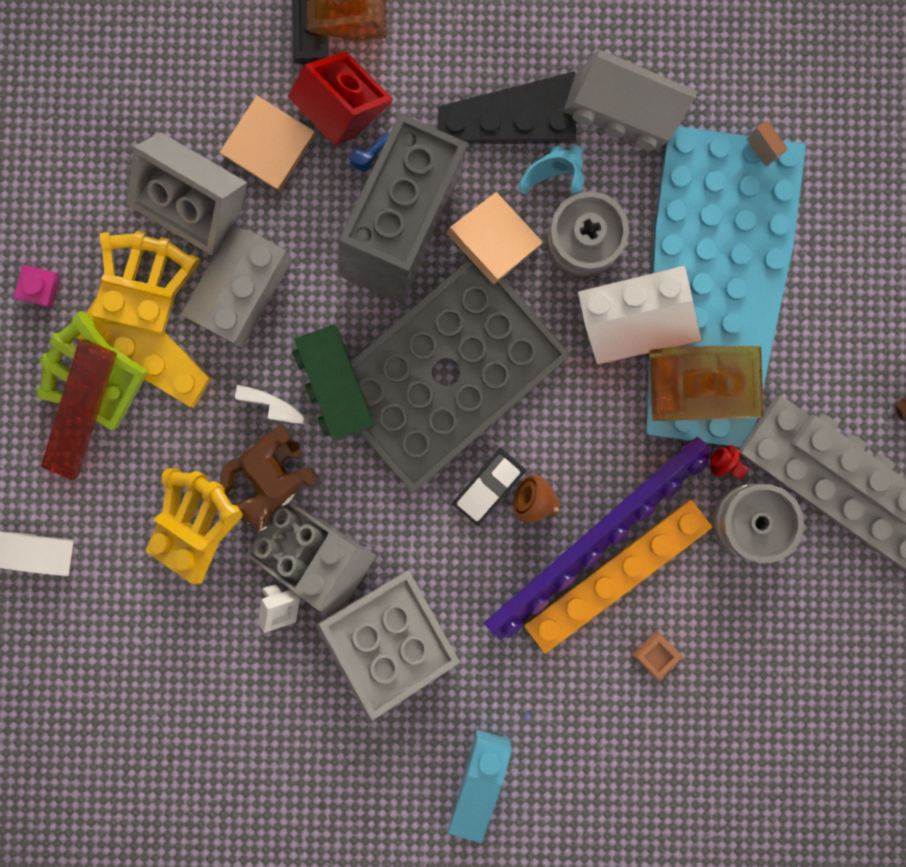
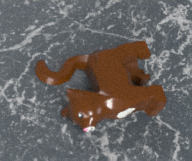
M283 424L266 433L255 446L243 452L240 457L231 459L222 467L219 484L224 487L226 496L233 487L234 474L236 472L243 471L258 493L257 496L242 500L235 505L239 507L243 514L242 522L252 527L256 532L265 530L272 513L289 504L302 487L307 485L313 488L322 483L314 469L302 468L291 474H288L285 470L283 462L290 457L298 459L305 453L297 441L289 442L292 438L289 435V430Z

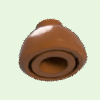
M537 474L528 476L520 483L513 499V510L516 518L519 521L528 523L541 521L547 516L553 517L557 514L560 507V500L555 497L550 483Z

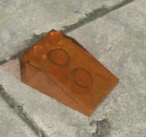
M676 346L649 350L652 421L764 417L761 346Z

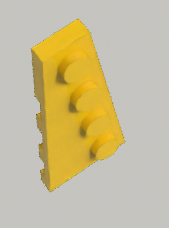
M96 298L87 311V314L92 319L93 317L91 316ZM93 319L96 330L109 346L120 349L123 355L149 371L145 380L189 407L194 408L212 378L172 340L166 331L162 337ZM82 334L77 337L90 346Z

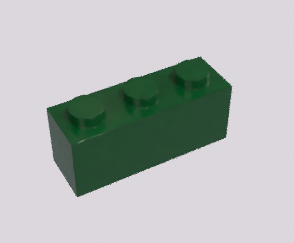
M332 324L295 338L294 341L297 349L292 350L299 370L305 369L310 382L305 383V388L312 404L318 402L322 415L317 418L323 435L325 437L330 435L332 441L337 442L376 427L338 327Z

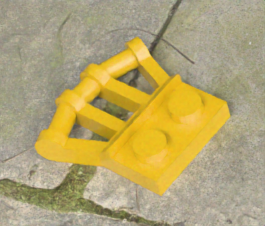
M137 230L132 234L110 235V232L100 233L104 275L100 280L101 285L91 316L94 320L163 337L175 296L196 271L201 259L194 254L188 255L172 244L169 238H151L147 236L146 232ZM132 248L123 277L116 276L113 249ZM144 250L156 253L148 283L135 281ZM167 258H170L179 264L181 269L169 284L162 288L159 287Z
M167 468L161 477L162 484L165 487L163 511L154 518L157 525L145 552L189 583L202 584L219 542L237 524L243 514L237 505L231 504L224 493V487L216 481L209 482L205 474L200 471L186 473L181 472L177 468ZM182 486L187 488V491L180 505ZM202 497L204 501L192 525L191 520ZM218 509L220 520L208 532Z

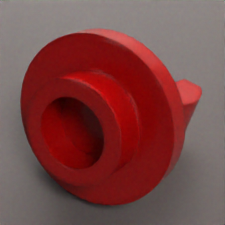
M734 445L718 448L710 460L711 473L717 477H723L729 473L742 481L750 469L738 461L740 451Z

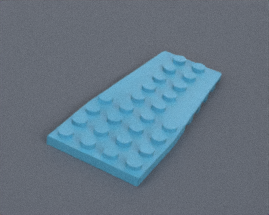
M678 126L671 140L665 144L653 231L652 273L681 266L686 267L702 341L650 353L647 362V373H649L645 406L647 407L645 435L683 441H692L698 436L706 444L734 445L737 448H741L755 428L794 246L806 150L805 143L783 141L787 151L767 167L747 141L748 136Z

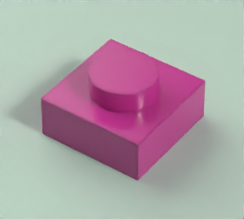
M22 264L13 298L52 308L61 275Z

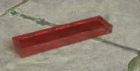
M86 339L78 341L41 464L42 468L72 481L78 478L117 356L116 352Z

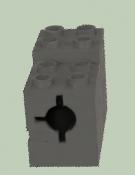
M399 113L339 238L338 276L403 304L430 245L435 229L457 184L467 142Z

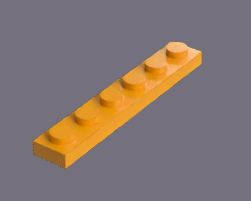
M688 499L547 605L540 613L523 623L524 627L546 654L713 527L693 500Z

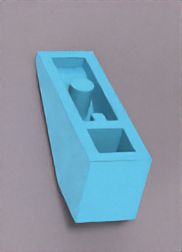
M476 729L448 828V834L482 843L511 756L512 747L509 738Z

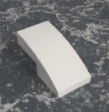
M237 385L235 399L242 402L268 405V419L308 425L309 419L287 402L263 391Z
M0 531V568L69 576L74 541L71 539Z

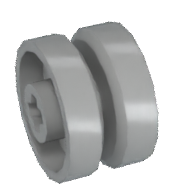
M594 191L576 193L564 200L553 215L546 238L548 254L556 267L567 275L579 278L598 276L612 266L626 247L629 235L627 216L619 203L606 194Z
M740 484L726 491L717 501L712 515L713 532L719 544L731 555L757 563H774L789 556L799 545L804 531L803 512L797 500L785 489L771 484Z

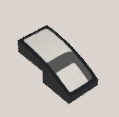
M500 447L452 502V505L478 527L518 482L527 469Z

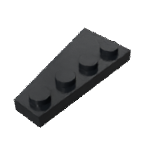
M575 71L438 106V130L468 144L575 143L576 121L573 120L572 115L563 112L575 77Z

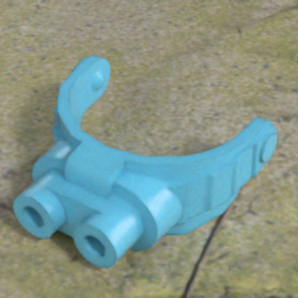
M574 145L569 150H564L560 146H553L550 154L545 155L544 158L536 161L527 169L519 183L520 193L527 194L531 186H535L543 180L560 174L574 175L571 191L573 194L580 193L584 185V176L581 172L583 160L581 159L582 148Z

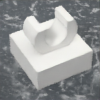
M276 584L263 588L262 592L266 598L261 599L258 624L262 631L266 633L295 623L300 597L292 590L281 593L280 588Z

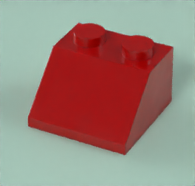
M347 51L305 64L288 95V98L298 107L299 111L307 116L322 132L323 136L335 146L355 138L393 101V98Z

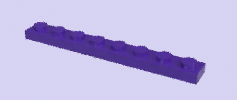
M698 436L488 618L484 625L499 640L515 635L523 625L521 622L531 614L536 615L545 609L549 604L548 599L558 590L564 591L574 583L576 574L584 567L590 568L601 559L602 552L611 544L616 545L628 535V529L638 520L642 522L649 518L656 509L655 505L664 497L669 499L674 496L688 476L699 474L709 462L708 445Z

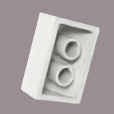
M685 266L578 292L585 327L597 365L702 341Z

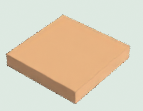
M256 95L219 153L222 157L280 192L316 137V133Z
M497 192L453 224L446 233L493 285L536 251L543 243Z

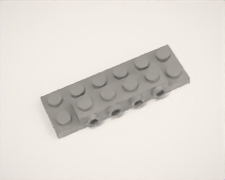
M782 395L776 396L740 448V456L906 572V474L900 476L893 471L896 465L887 457L876 454L874 457L866 452L867 443L852 434H848L845 437L836 429L839 424L825 414H820L818 417L816 415H808Z

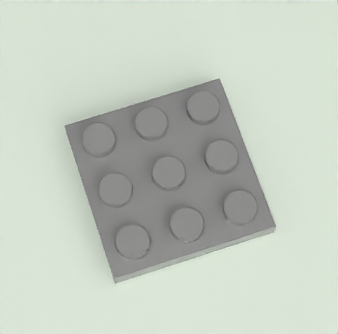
M409 570L404 571L316 624L319 633L368 721H373L460 663Z

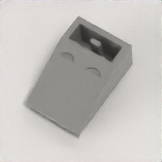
M292 501L272 513L268 520L267 528L259 533L246 554L247 557L314 608L331 614L338 612L346 606L376 557L374 553L354 539Z

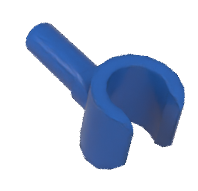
M387 132L368 151L356 146L350 155V165L360 171H368L374 161V157L383 149L390 133Z

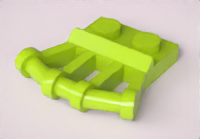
M79 311L72 317V323L61 332L52 335L49 341L51 348L48 353L42 355L39 364L42 366L41 386L37 387L36 397L46 401L73 406L113 431L119 427L149 371L123 355L120 349L109 346L96 330L93 319L87 313ZM82 334L99 358L94 357L75 345L73 340ZM65 354L89 369L91 373L88 379L66 366L62 361L63 355ZM56 376L81 391L80 394L59 390L56 387Z

